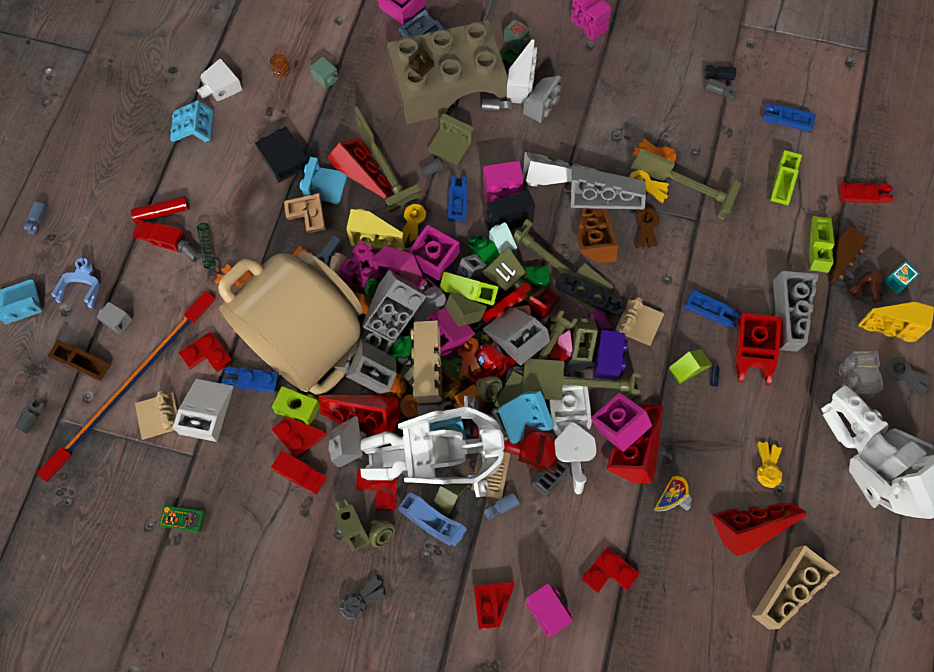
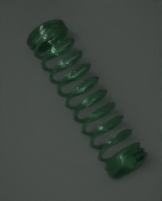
M199 223L197 231L199 232L203 267L211 269L216 266L215 258L213 257L214 253H211L213 252V249H211L213 246L203 244L211 242L210 240H202L210 238L211 234L209 232L201 233V231L209 229V224Z

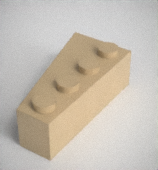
M438 320L414 322V328H411V339L414 340V347L412 348V359H414V367H412L414 379L413 396L419 404L443 402L440 325Z
M805 545L795 547L752 614V617L768 629H780L799 611L798 609L810 601L813 598L812 596L827 585V582L840 571Z

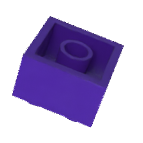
M601 330L597 343L594 379L618 381L619 376L622 377L623 370L626 367L624 355L628 346V340H625V333Z

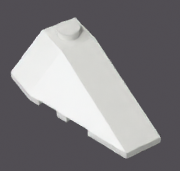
M525 152L523 178L530 186L571 182L572 166H569V163L558 159V161L553 162L548 159V156ZM573 164V166H578V167H582V168H587V169H592V170L598 171L597 169H594V168H590V167H586V166H582V165H578V164Z

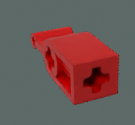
M143 220L138 221L132 237L135 239L144 240L154 246L178 253L177 245L185 239L181 229L160 223L151 224Z
M283 450L271 466L274 472L316 496L327 480L326 476Z

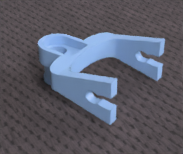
M79 258L75 262L77 267L75 273L63 274L51 294L53 297H56L55 300L58 303H61L68 283L82 282L89 284L91 288L86 294L84 301L88 303L89 308L93 309L100 283L93 277L94 268L91 263L85 258L84 260Z

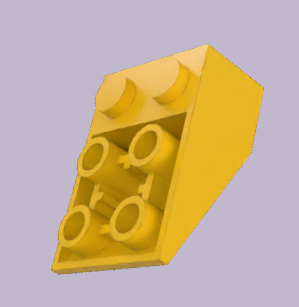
M910 302L874 308L858 323V326L863 327L867 331H877L889 337L895 336L907 342H916L931 329L934 307L918 302Z

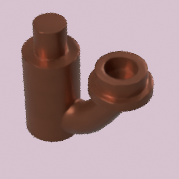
M871 271L863 275L855 286L849 289L851 296L860 297L865 291L864 284L869 282V295L872 296V302H879L880 296L883 295V272Z

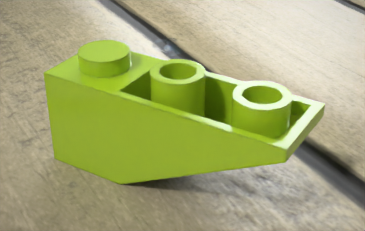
M443 272L439 289L494 306L499 286Z

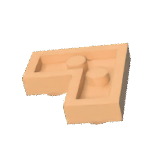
M320 194L284 201L286 218L288 220L304 217L308 233L326 230Z

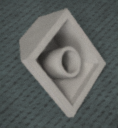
M354 416L332 430L329 439V452L331 461L337 467H342L363 456L360 445L358 417Z

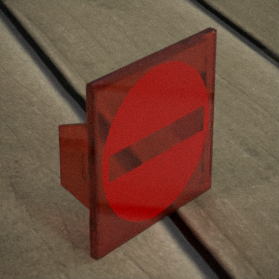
M525 425L518 461L525 463L526 467L533 470H544L555 474L558 458L556 457L554 443L557 436Z

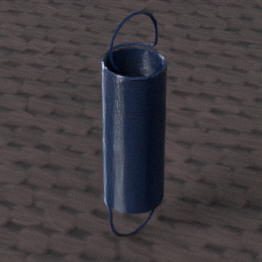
M719 363L712 366L710 386L718 387Z

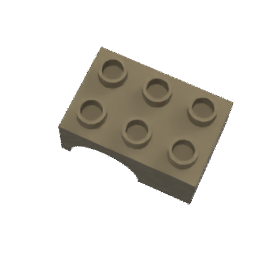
M489 20L387 43L390 70L406 125L441 117L443 113L447 114V110L453 102L470 93L490 92L495 94L500 101H507L508 76ZM422 50L429 54L435 65L423 77L409 68V62Z

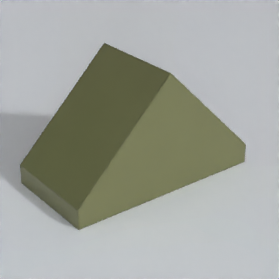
M453 292L450 293L445 304L446 310L458 327L480 321L487 308L485 305Z
M452 473L449 475V477H457ZM469 483L442 484L431 507L449 518Z

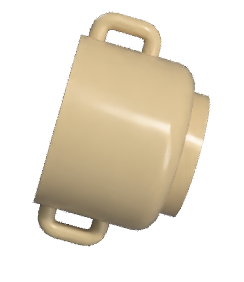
M301 251L296 257L286 253L276 254L263 265L255 259L245 258L236 263L221 278L218 289L219 294L225 300L219 307L222 315L246 344L272 369L278 372L279 375L304 392L310 391L314 395L328 393L344 377L345 373L335 368L321 384L318 383L359 339L361 328L358 317L362 314L363 309L352 290L325 263L305 251ZM250 270L253 275L233 292L231 286L246 271Z

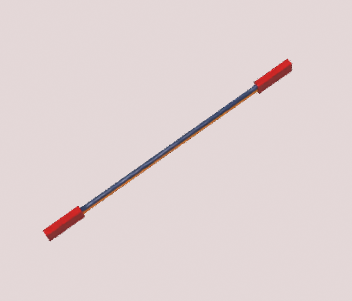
M205 291L183 314L184 319L80 432L64 448L60 447L36 473L39 477L48 483L71 458L72 450L191 322L194 324L216 300L215 297Z

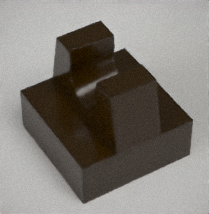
M424 50L409 62V68L422 77L435 66L434 61Z

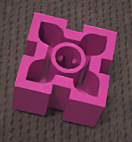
M573 0L572 6L575 9L571 12V20L579 28L582 27L584 33L592 41L608 30L612 9L609 3L604 0Z
M360 240L351 251L353 258L349 259L347 257L340 266L339 272L342 279L354 284L358 282L359 288L365 292V286L369 279L379 280L371 260L380 251L375 254L370 245Z

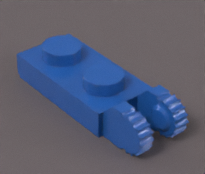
M768 104L765 106V111L768 113H764L762 119L768 123L776 122V124L811 132L816 115L782 105Z
M452 175L449 188L448 221L466 222L467 176H463L462 186H456V175Z
M695 290L691 291L684 306L685 309L720 323L729 329L734 328L736 323L724 317L723 314L725 313L726 316L738 319L740 316V312L728 307L727 304Z
M226 367L224 370L229 375H237L238 380L223 378L222 384L232 385L238 389L276 392L279 378L278 372L245 368L238 369L234 367Z

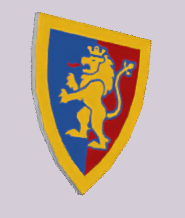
M673 476L654 511H667L677 505H680L686 511L689 510L692 498L688 481L683 477Z

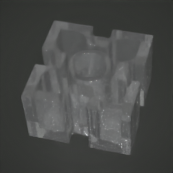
M854 350L839 365V374L845 381L842 383L841 388L845 385L850 387L864 401H869L874 397V394H878L883 389L882 376L878 370L880 366L878 351Z

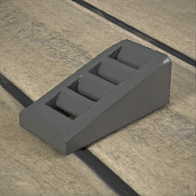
M556 457L555 461L535 478L532 486L544 497L548 498L572 470L571 466ZM557 462L566 469L564 472L555 466ZM553 468L560 476L557 477L550 470ZM546 474L551 476L555 480V482L553 483L552 481H550L546 477ZM543 479L550 487L547 488L540 481Z

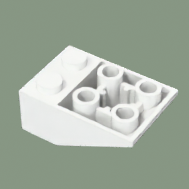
M533 39L509 69L507 101H512V103L524 104L532 93L537 58V47H534Z
M196 379L178 410L173 429L179 435L217 442L234 386Z

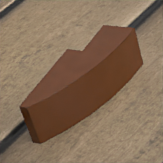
M60 340L56 341L48 354L50 360L100 382L111 364Z

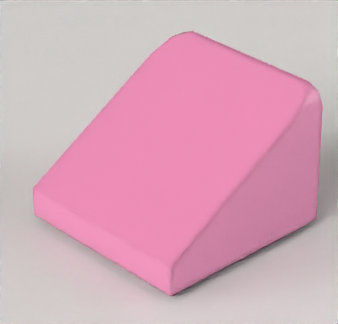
M568 330L558 337L557 343L570 358L572 342L571 333Z

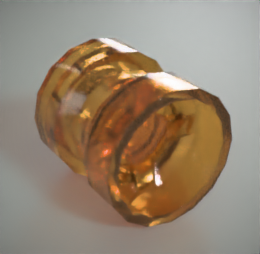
M274 54L270 58V65L274 76L277 78L288 76L290 69L286 57L283 54Z

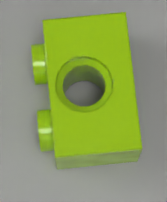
M283 386L272 405L275 413L309 426L312 425L320 408L315 396L308 393L305 396L293 387L285 388ZM302 402L300 407L293 408L294 403Z

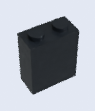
M287 127L278 129L267 137H263L255 142L259 154L278 183L304 170L306 163H308L306 155Z
M529 189L487 203V209L484 212L486 229L489 231L495 225H501L506 222L509 230L523 226L526 219L531 223L534 222L535 203Z

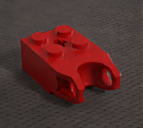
M741 313L738 319L735 354L738 382H743L747 369L758 368L763 373L765 385H771L773 373L778 365L782 317Z

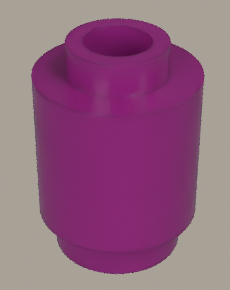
M600 309L594 310L587 315V317L594 318L598 329L596 338H599L601 330L612 331L605 313Z

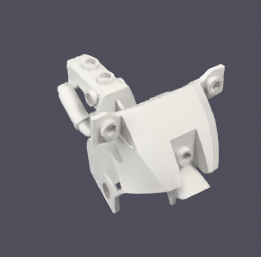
M845 385L832 395L833 400L831 404L828 403L821 408L822 415L838 442L841 441L847 448L857 449L858 454L850 459L849 471L870 505L876 508L880 504L895 513L925 519L934 518V446L896 428L890 429L887 432L889 425L886 421L882 420V415L877 410H872L850 387ZM836 411L842 412L850 422L851 428L856 434L854 438L850 436L851 434ZM910 466L918 470L917 473L897 477ZM877 472L883 475L890 482L892 481V486H890L887 483V481H885Z
M464 396V407L446 411H433L398 424V428L403 430V437H398L394 433L385 431L362 439L360 443L361 450L369 454L370 465H367L365 469H361V476L366 480H393L403 471H408V477L404 478V482L431 484L474 483L476 497L487 496L489 486L484 478L494 474L499 469L504 458V438L501 427L494 417L478 411L479 405L475 396ZM461 416V419H472L479 428L480 439L464 440L461 432L453 430L430 431V424ZM389 443L392 445L387 447L376 448ZM481 453L483 465L479 474L468 475V477H436L435 468L458 465L466 461V454Z

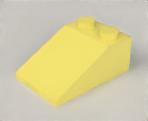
M351 209L347 224V233L351 246H356L361 240L373 249L382 250L385 246L399 250L405 249L404 237L401 231L369 211Z

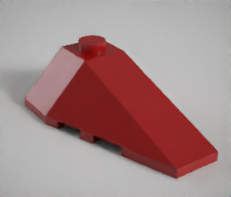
M359 138L340 142L327 157L340 172L382 198L386 199L394 195L393 188L387 178L379 173V165L373 163L370 158L372 156L371 152Z
M383 395L318 396L320 413L339 424L356 416L358 417L359 430L367 434V437L385 431L395 434L400 416L398 398Z
M663 405L642 406V409L646 411L652 427L624 452L615 446L611 451L606 467L608 471L632 483L652 484L657 465Z
M792 502L768 505L767 509H756L755 506L748 507V511L737 512L736 508L712 514V519L723 545L734 555L739 556L757 549L805 517L806 511Z

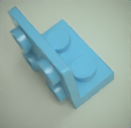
M198 100L175 110L172 115L170 140L175 142L193 134L204 142L210 141L214 110Z

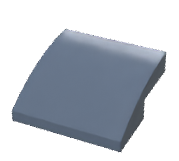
M426 10L399 28V32L405 38L445 30L437 19L434 21Z

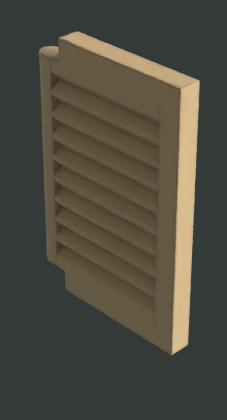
M504 452V458L499 469L494 474L484 478L489 486L487 496L484 497L502 499L511 453ZM478 453L474 475L479 474L483 465L481 453ZM472 483L471 490L475 491L474 483Z

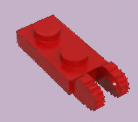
M841 182L839 185L841 202L877 204L889 203L894 200L892 194L879 195V193L891 192L893 190L891 184L878 185Z

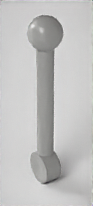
M492 408L491 413L495 416L497 423L501 427L504 440H507L508 435L500 421L498 409Z

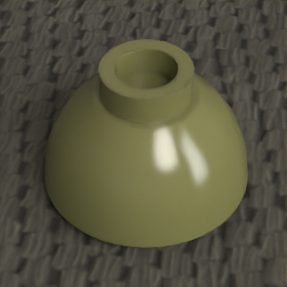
M495 376L478 379L476 388L480 398L486 403L495 401L502 391L501 379Z
M373 520L368 525V536L373 547H383L393 539L395 526L392 523L384 520Z

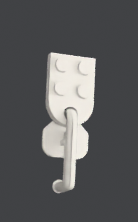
M563 385L562 401L549 400L550 414L554 424L553 431L558 436L554 443L555 453L560 461L571 462L574 492L579 495L583 492L584 484L587 480L586 476L582 474L580 461H590L596 455L595 438L589 434L592 420L588 387Z

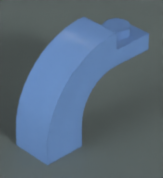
M410 492L397 508L419 527L449 546L450 544L456 546L467 530L462 524L445 517L422 498Z

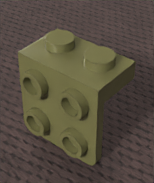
M443 113L440 117V130L429 145L428 152L454 165H459L475 140V128L469 123H463L454 116H448Z

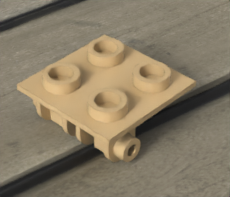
M641 298L629 299L615 332L625 333V336L651 346L664 313L643 305Z
M160 391L155 398L135 403L142 440L175 431L173 425L178 411L173 392L166 394L165 391Z

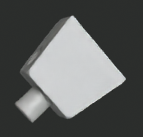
M219 59L201 74L200 78L204 86L197 90L202 99L211 94L216 101H221L242 91L239 79Z

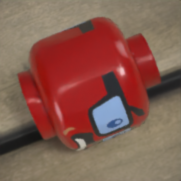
M485 343L478 349L479 353L476 359L486 372L495 373L505 365V355L497 344L489 345Z

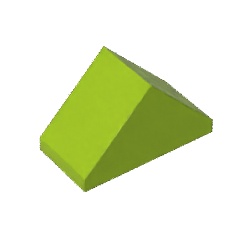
M699 349L689 351L671 365L669 369L678 383L681 384L711 367L712 363L703 350Z

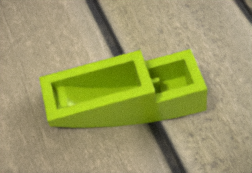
M786 150L782 152L770 201L789 205L799 172L801 154Z
M813 216L809 247L810 270L829 273L833 265L832 248L834 246L832 218Z

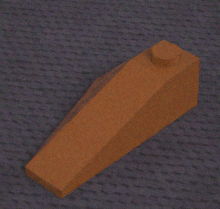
M583 208L577 235L580 252L598 264L617 262L618 244L607 209Z

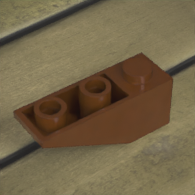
M851 226L846 229L833 246V265L830 275L831 285H833L836 279L841 281L847 273L844 269L846 267L851 268L857 260L855 255H861L867 247L865 243L869 238Z

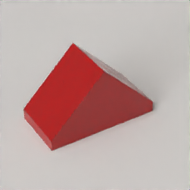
M544 287L530 296L529 305L531 312L543 319L559 301L560 297Z

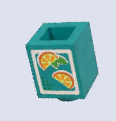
M905 261L884 283L899 295L920 273L913 265Z

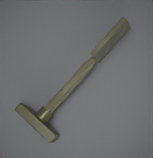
M355 107L356 125L393 188L394 195L385 199L387 211L390 212L419 198L420 188L417 184L404 190L402 185L398 183L382 152L374 143V136L358 107Z
M643 148L640 149L631 169L635 171L642 170L648 173L649 177L660 182H664L667 177H670L675 181L715 198L716 201L722 203L717 218L724 220L726 214L730 213L741 182L734 180L727 189V192L718 191L672 171L675 165L674 162Z
M528 219L524 222L521 230L515 232L513 239L517 248L522 243L526 247L529 246L562 274H570L607 293L614 287L585 263L574 273L528 234L533 224ZM575 283L572 285V288L570 290L573 291V288L576 285ZM580 286L577 288L578 294L586 295L587 291L584 287ZM567 295L588 313L596 309ZM595 295L594 300L596 303L600 304V302L603 300V297L601 295Z
M562 310L553 314L548 321L554 325L549 336L550 342L543 347L537 359L546 360L559 335L574 327L578 320L575 318L570 321L566 320V318L562 317L564 314ZM512 371L494 405L499 408L523 393L524 377Z
M528 359L524 365L523 393L541 390L546 400L562 401L563 385L620 389V391L628 392V398L635 399L640 394V390L634 389L638 388V384L634 383H637L641 378V374L633 373L629 380L621 379L616 381L564 377V361Z

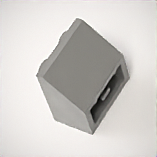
M561 77L542 78L525 101L523 114L542 123L544 118H548L553 105H557L560 100Z
M360 341L346 377L379 394L389 392L397 374L396 358L364 341Z

